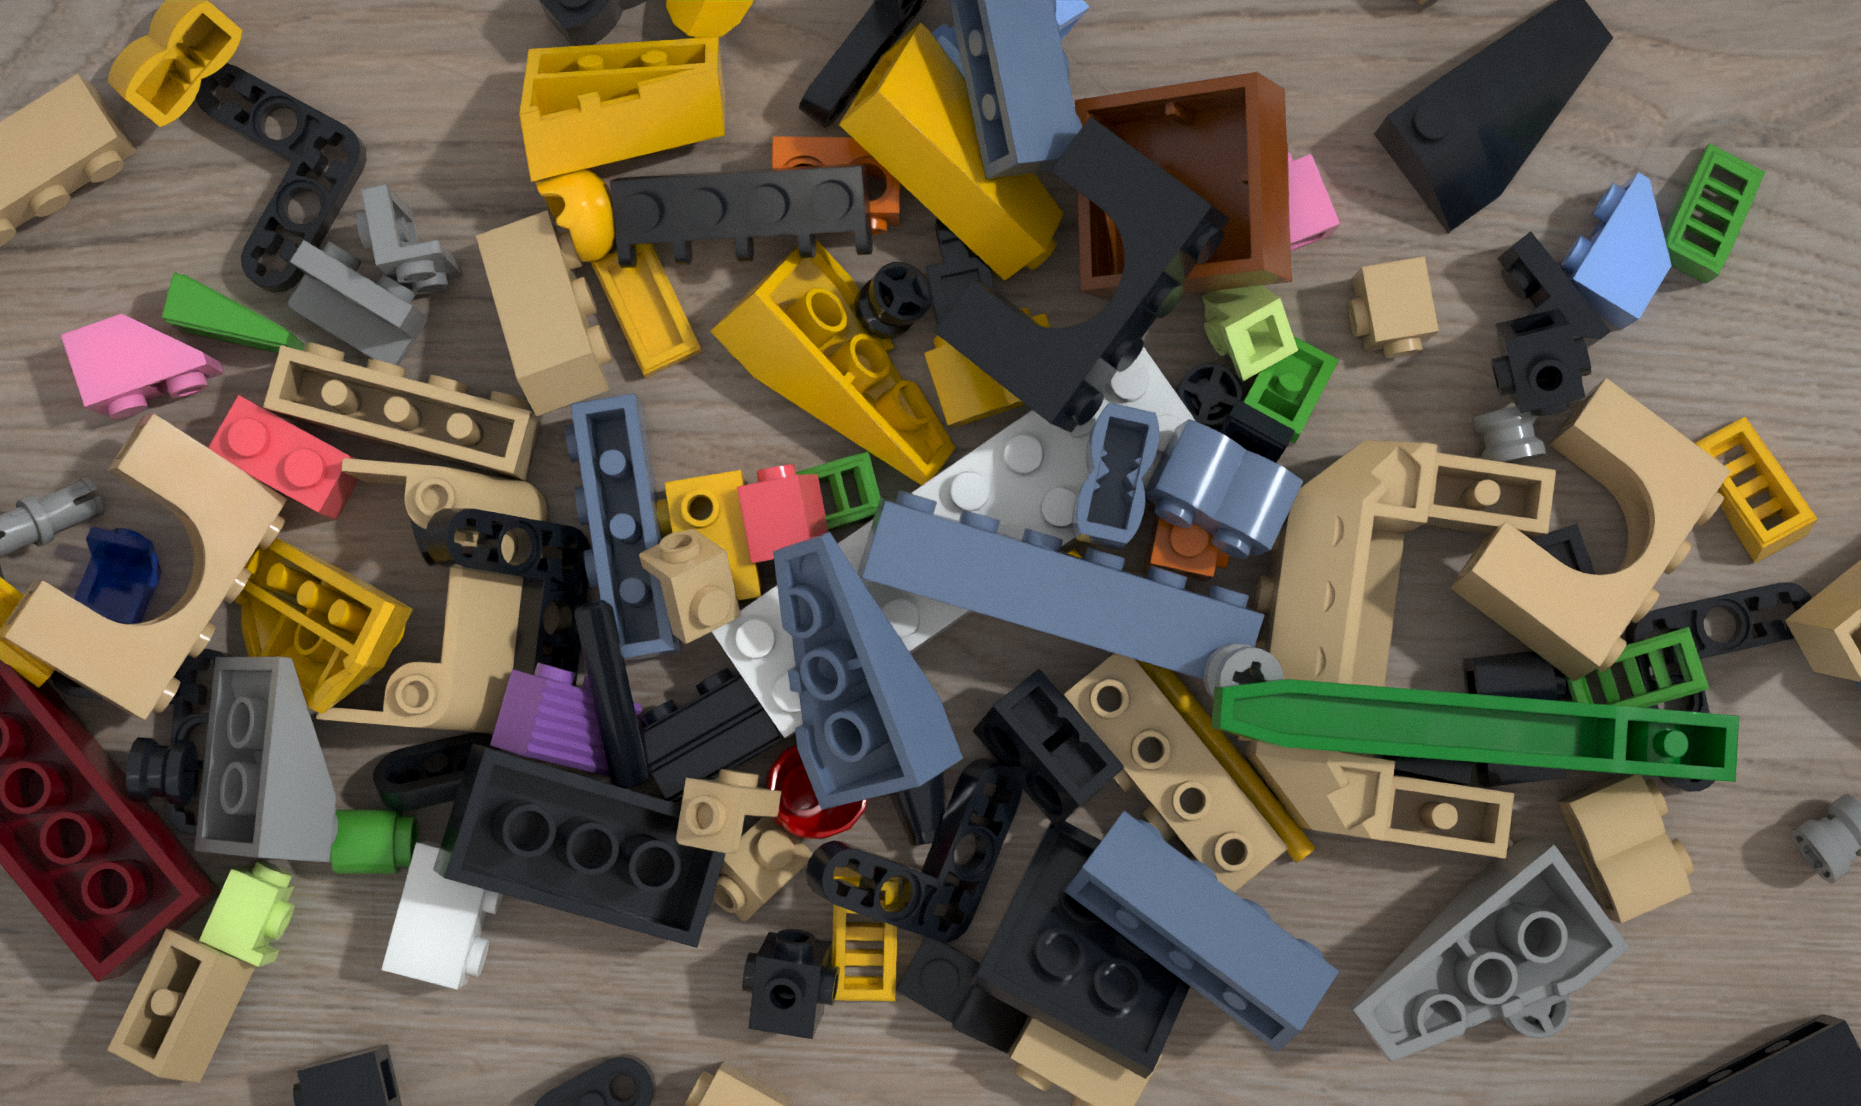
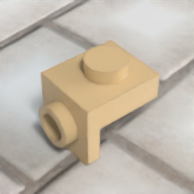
M688 529L671 533L665 536L658 545L639 554L642 568L660 580L672 633L685 644L741 616L726 550L698 531Z
M720 769L718 780L686 778L676 840L681 845L735 854L740 848L745 815L777 817L781 791L757 787L758 774Z
M763 816L741 836L739 851L735 854H725L713 899L722 909L729 913H735L741 921L746 922L808 864V860L813 853L797 836L788 833L777 825L773 817Z

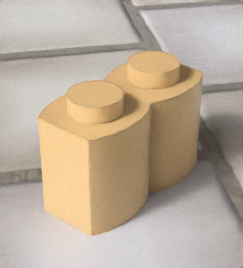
M1622 773L1557 801L1568 832L1583 859L1589 880L1609 920L1623 923L1692 893L1687 877L1694 873L1692 861L1683 844L1677 838L1670 840L1666 833L1661 817L1668 814L1667 805L1659 787L1652 779L1645 781L1642 775Z

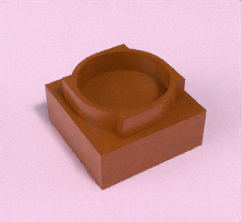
M1252 72L1075 100V112L1081 121L1082 127L1091 116L1229 218V221L1222 229L1224 231V238L1221 245L1209 260L1202 264L1197 263L1182 283L1184 286L1183 294L1292 282L1289 165L1284 88L1260 73ZM1077 191L1081 292L1110 301L1120 284L1125 259L1123 241L1117 226L1110 216Z

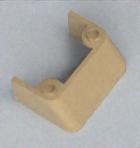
M343 458L342 471L363 482L406 486L404 500L407 513L418 526L424 529L427 528L432 516L443 508H474L550 522V506L545 495L538 488L525 481L443 466ZM512 529L506 532L501 543L502 554L508 564L513 562L519 549L517 536ZM456 530L454 542L460 543L462 546H477L479 535L460 533ZM543 546L541 558H546L547 547ZM450 568L441 663L411 662L398 668L387 682L383 712L331 707L324 714L317 712L316 719L493 734L514 664L523 579Z

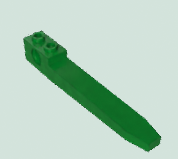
M1277 679L1214 687L1211 728L1276 747L1736 782L1739 716Z

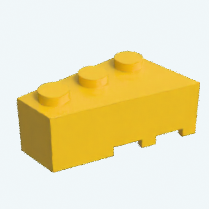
M705 37L529 49L519 116L531 182L725 136L726 100L719 38Z

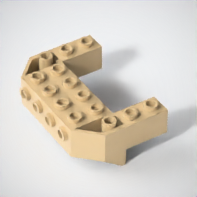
M1364 440L1300 488L1272 546L1269 576L1260 575L1258 578L1254 610L1264 614L1261 638L1257 639L1255 647L1269 652L1276 658L1281 665L1284 679L1385 687L1405 533L1422 525L1489 535L1507 521L1529 539L1547 535L1556 470L1437 453L1436 444ZM1248 668L1250 674L1253 675V671L1250 668ZM1237 735V740L1246 741L1244 755L1299 828L1506 859L1514 793L1395 776V761L1375 758V754L1276 747Z

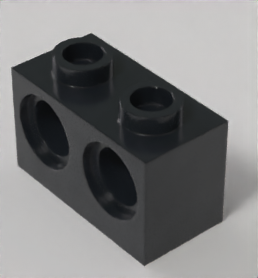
M1040 669L1036 670L994 704L972 730L1000 763L1012 768L1020 787L1056 828L1099 793L1125 768Z

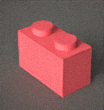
M240 395L237 396L208 447L252 477L314 511L337 520L359 479L342 471L343 458H355Z

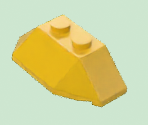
M277 536L265 550L257 546L244 568L251 571V575L235 599L236 603L241 604V629L248 657L280 656L292 658L307 707L321 714H324L385 666L392 650L400 643L404 635L405 624L413 608L357 576Z

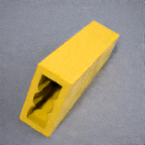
M920 22L880 57L839 126L1004 281L1025 266L1030 270H1034L1056 248L1057 242L1053 239V236L1064 213L1034 173L986 179L966 80L932 33Z

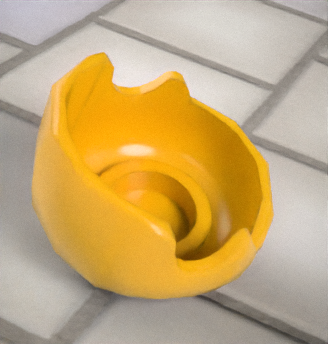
M586 169L535 181L536 188L539 194L544 197L557 225L569 229L580 261L594 262L604 258L613 248L616 239L612 197L607 183L596 173Z

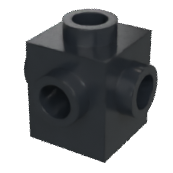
M1559 308L1495 324L1502 356L1491 359L1494 379L1499 395L1505 396L1510 394L1520 413L1530 411L1535 416L1552 415L1567 409L1570 401L1586 398L1582 376L1591 374L1588 350L1583 337H1573L1571 323Z
M784 929L778 933L768 932L758 953L749 952L744 967L742 990L752 992L748 1029L813 1039L824 1014L825 1005H834L838 989L840 968L829 965L832 942L815 939L813 934L799 929Z

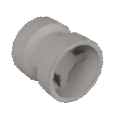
M1844 794L1828 806L1827 818L1822 817L1819 820L1808 819L1793 829L1791 833L1794 843L1807 863L1820 877L1829 883H1834L1849 873L1851 862L1856 860V855L1861 856V802L1850 794Z

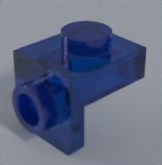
M91 527L86 537V542L92 557L74 599L114 622L121 624L141 623L162 573L153 542L140 533L126 528H116L110 531Z

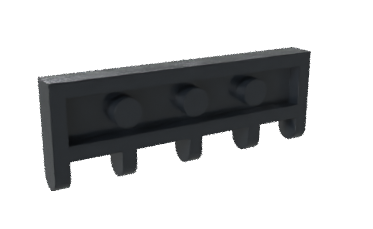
M866 163L615 178L610 181L618 261L621 268L636 267V244L672 242L676 265H690L692 262L691 241L734 238L737 260L739 262L753 261L754 258L753 237L797 235L800 257L815 258V234L854 231L857 255L872 254L873 240Z

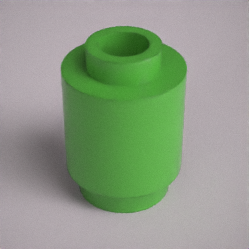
M336 810L338 832L331 846L330 861L332 862L335 874H399L401 868L410 867L416 842H419V828L416 816H402L401 811Z

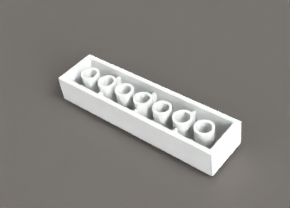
M1143 347L1141 353L1129 368L1123 372L1117 371L1102 391L1104 400L1101 407L1084 425H1077L1073 432H1069L1050 424L1035 411L1031 410L913 491L912 494L937 501L934 514L959 521L962 509L1000 520L997 533L1022 540L1025 528L1063 539L1061 551L1076 540L1072 516L1078 492L1089 475L1086 462L1087 444L1100 413L1108 403L1156 413L1159 423V444L1152 465L1142 477L1144 490H1146L1175 428L1188 419L1196 420ZM873 520L838 543L857 574ZM861 578L910 654L973 612ZM775 586L740 610V617L711 632L783 737L790 738L796 734L795 728L802 725L803 722L799 692L790 691L788 670L796 666L792 636L782 627L778 588Z

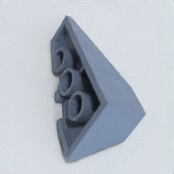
M827 532L773 551L782 627L792 636L796 665L788 670L790 691L799 692L803 722L802 725L795 728L797 748L821 810L920 787L962 760L963 756L940 697L831 533Z

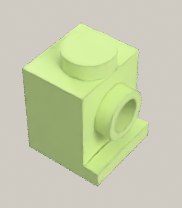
M1263 285L1211 291L1202 296L1205 305L1204 314L1207 321L1204 323L1206 335L1219 355L1224 356L1228 354L1231 356L1237 376L1243 381L1298 351L1281 298Z
M257 860L254 867L231 868L199 941L257 967L275 962L280 950L270 946L269 942L271 938L274 940L281 938L292 918L295 905L289 903L288 900L295 887L289 884L293 874L261 860Z

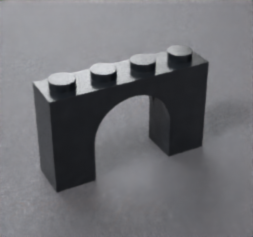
M1091 116L1051 171L1104 210L1119 230L1124 247V269L1120 284L1112 299L1098 314L1081 324L1067 328H1048L1039 325L996 290L972 279L935 330L937 335L1047 422L1069 432H1073L1077 425L1081 426L1087 423L1097 413L1104 400V394L1102 393L1104 388L1117 371L1123 372L1137 359L1144 345V341L1141 338L1157 317L1163 318L1174 309L1184 291L1182 283L1197 263H1205L1214 255L1224 238V231L1222 229L1229 221V218Z

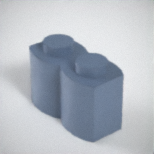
M1108 403L1100 413L1087 444L1086 462L1089 475L1078 492L1073 508L1072 525L1076 540L1121 550L1137 532L1145 508V490L1142 477L1152 465L1159 444V423L1155 412Z
M1188 419L1175 428L1145 490V497L1156 504L1154 512L1161 519L1181 528H1190L1192 523L1196 524L1214 536L1211 543L1217 549L1230 556L1247 559L1249 554L1259 556L1271 551L1303 480L1279 464L1247 451L1222 433Z

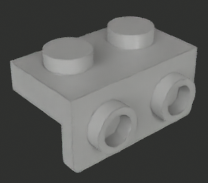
M387 184L361 189L365 210L356 211L358 233L364 249H373L376 266L388 277L404 287L410 288V291L415 294H429L448 288L447 280L463 276L461 264L439 240L419 243L412 210Z
M303 240L290 262L304 272L305 275L288 300V307L368 357L399 366L428 320L410 304L416 294L382 274L377 284L356 271L362 262L329 241L323 251Z

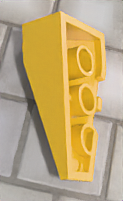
M817 239L815 258H801L798 245L795 246L728 311L710 332L755 379L919 485H924L935 477L956 449L955 445L918 384L910 380H903L887 354L895 348L891 340L871 335L861 326L856 317L854 307L856 295L860 289L854 279Z

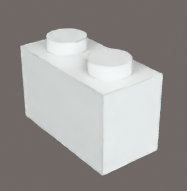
M428 840L416 842L381 970L458 990L468 983L470 975L479 977L482 972L489 948V939L481 938V931L486 913H497L503 894L443 878L433 871L441 844Z

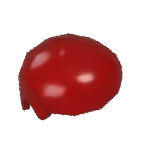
M797 745L784 750L767 771L765 788L781 791L778 816L773 817L777 825L797 837L822 840L848 831L866 810L867 799L821 810Z

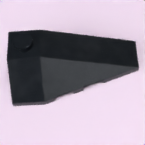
M1557 0L1433 82L1387 115L1374 135L1449 234L1501 196L1609 45L1613 36L1585 0Z

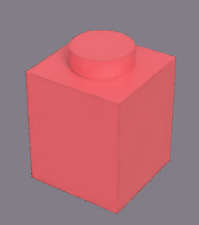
M788 464L756 471L758 483L737 487L751 563L773 561V551L828 532L818 474L796 475L795 465Z

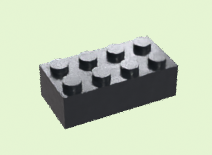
M473 743L433 871L445 879L697 948L726 853L681 845L677 842L676 835L681 804Z

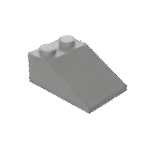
M280 656L216 657L194 851L255 858L330 862L331 846L338 832V820L335 814L336 793L292 658Z

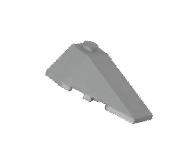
M1523 837L1507 850L1506 859H1496L1479 873L1360 995L1349 1009L1387 1060L1393 1062L1463 1035L1466 1029L1496 1017L1507 1018L1525 1011V1006L1553 995L1561 997L1580 990L1630 949V947L1555 844Z

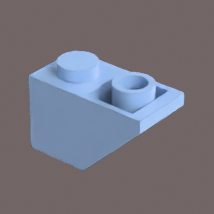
M1640 172L1635 174L1621 187L1614 182L1609 186L1592 213L1593 216L1600 219L1589 240L1580 235L1560 265V268L1568 273L1567 277L1598 316L1621 330L1641 317L1672 266L1650 179Z

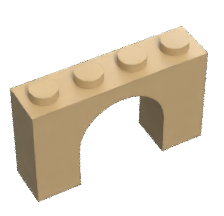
M1605 378L1585 395L1586 398H1582L1549 445L1600 482L1619 503L1627 523L1628 547L1623 563L1618 571L1612 574L1594 575L1574 570L1557 560L1506 521L1481 541L1449 587L1574 682L1595 669L1604 673L1622 654L1627 642L1620 637L1630 621L1638 623L1656 603L1660 593L1653 588L1663 572L1667 575L1672 573L1688 555L1692 544L1686 540V537L1695 524L1701 527L1717 511L1724 500V496L1717 491L1731 471L1608 378Z
M154 413L141 418L107 471L163 505L182 523L189 536L193 551L192 574L183 595L169 610L154 619L136 624H121L101 616L47 582L33 580L0 630V638L130 715L143 720L147 719L151 711L160 714L176 694L180 681L174 678V675L187 655L195 659L210 641L216 629V626L209 622L223 600L228 604L232 603L246 585L251 571L244 568L257 546L265 550L279 534L286 519L279 512L288 500Z

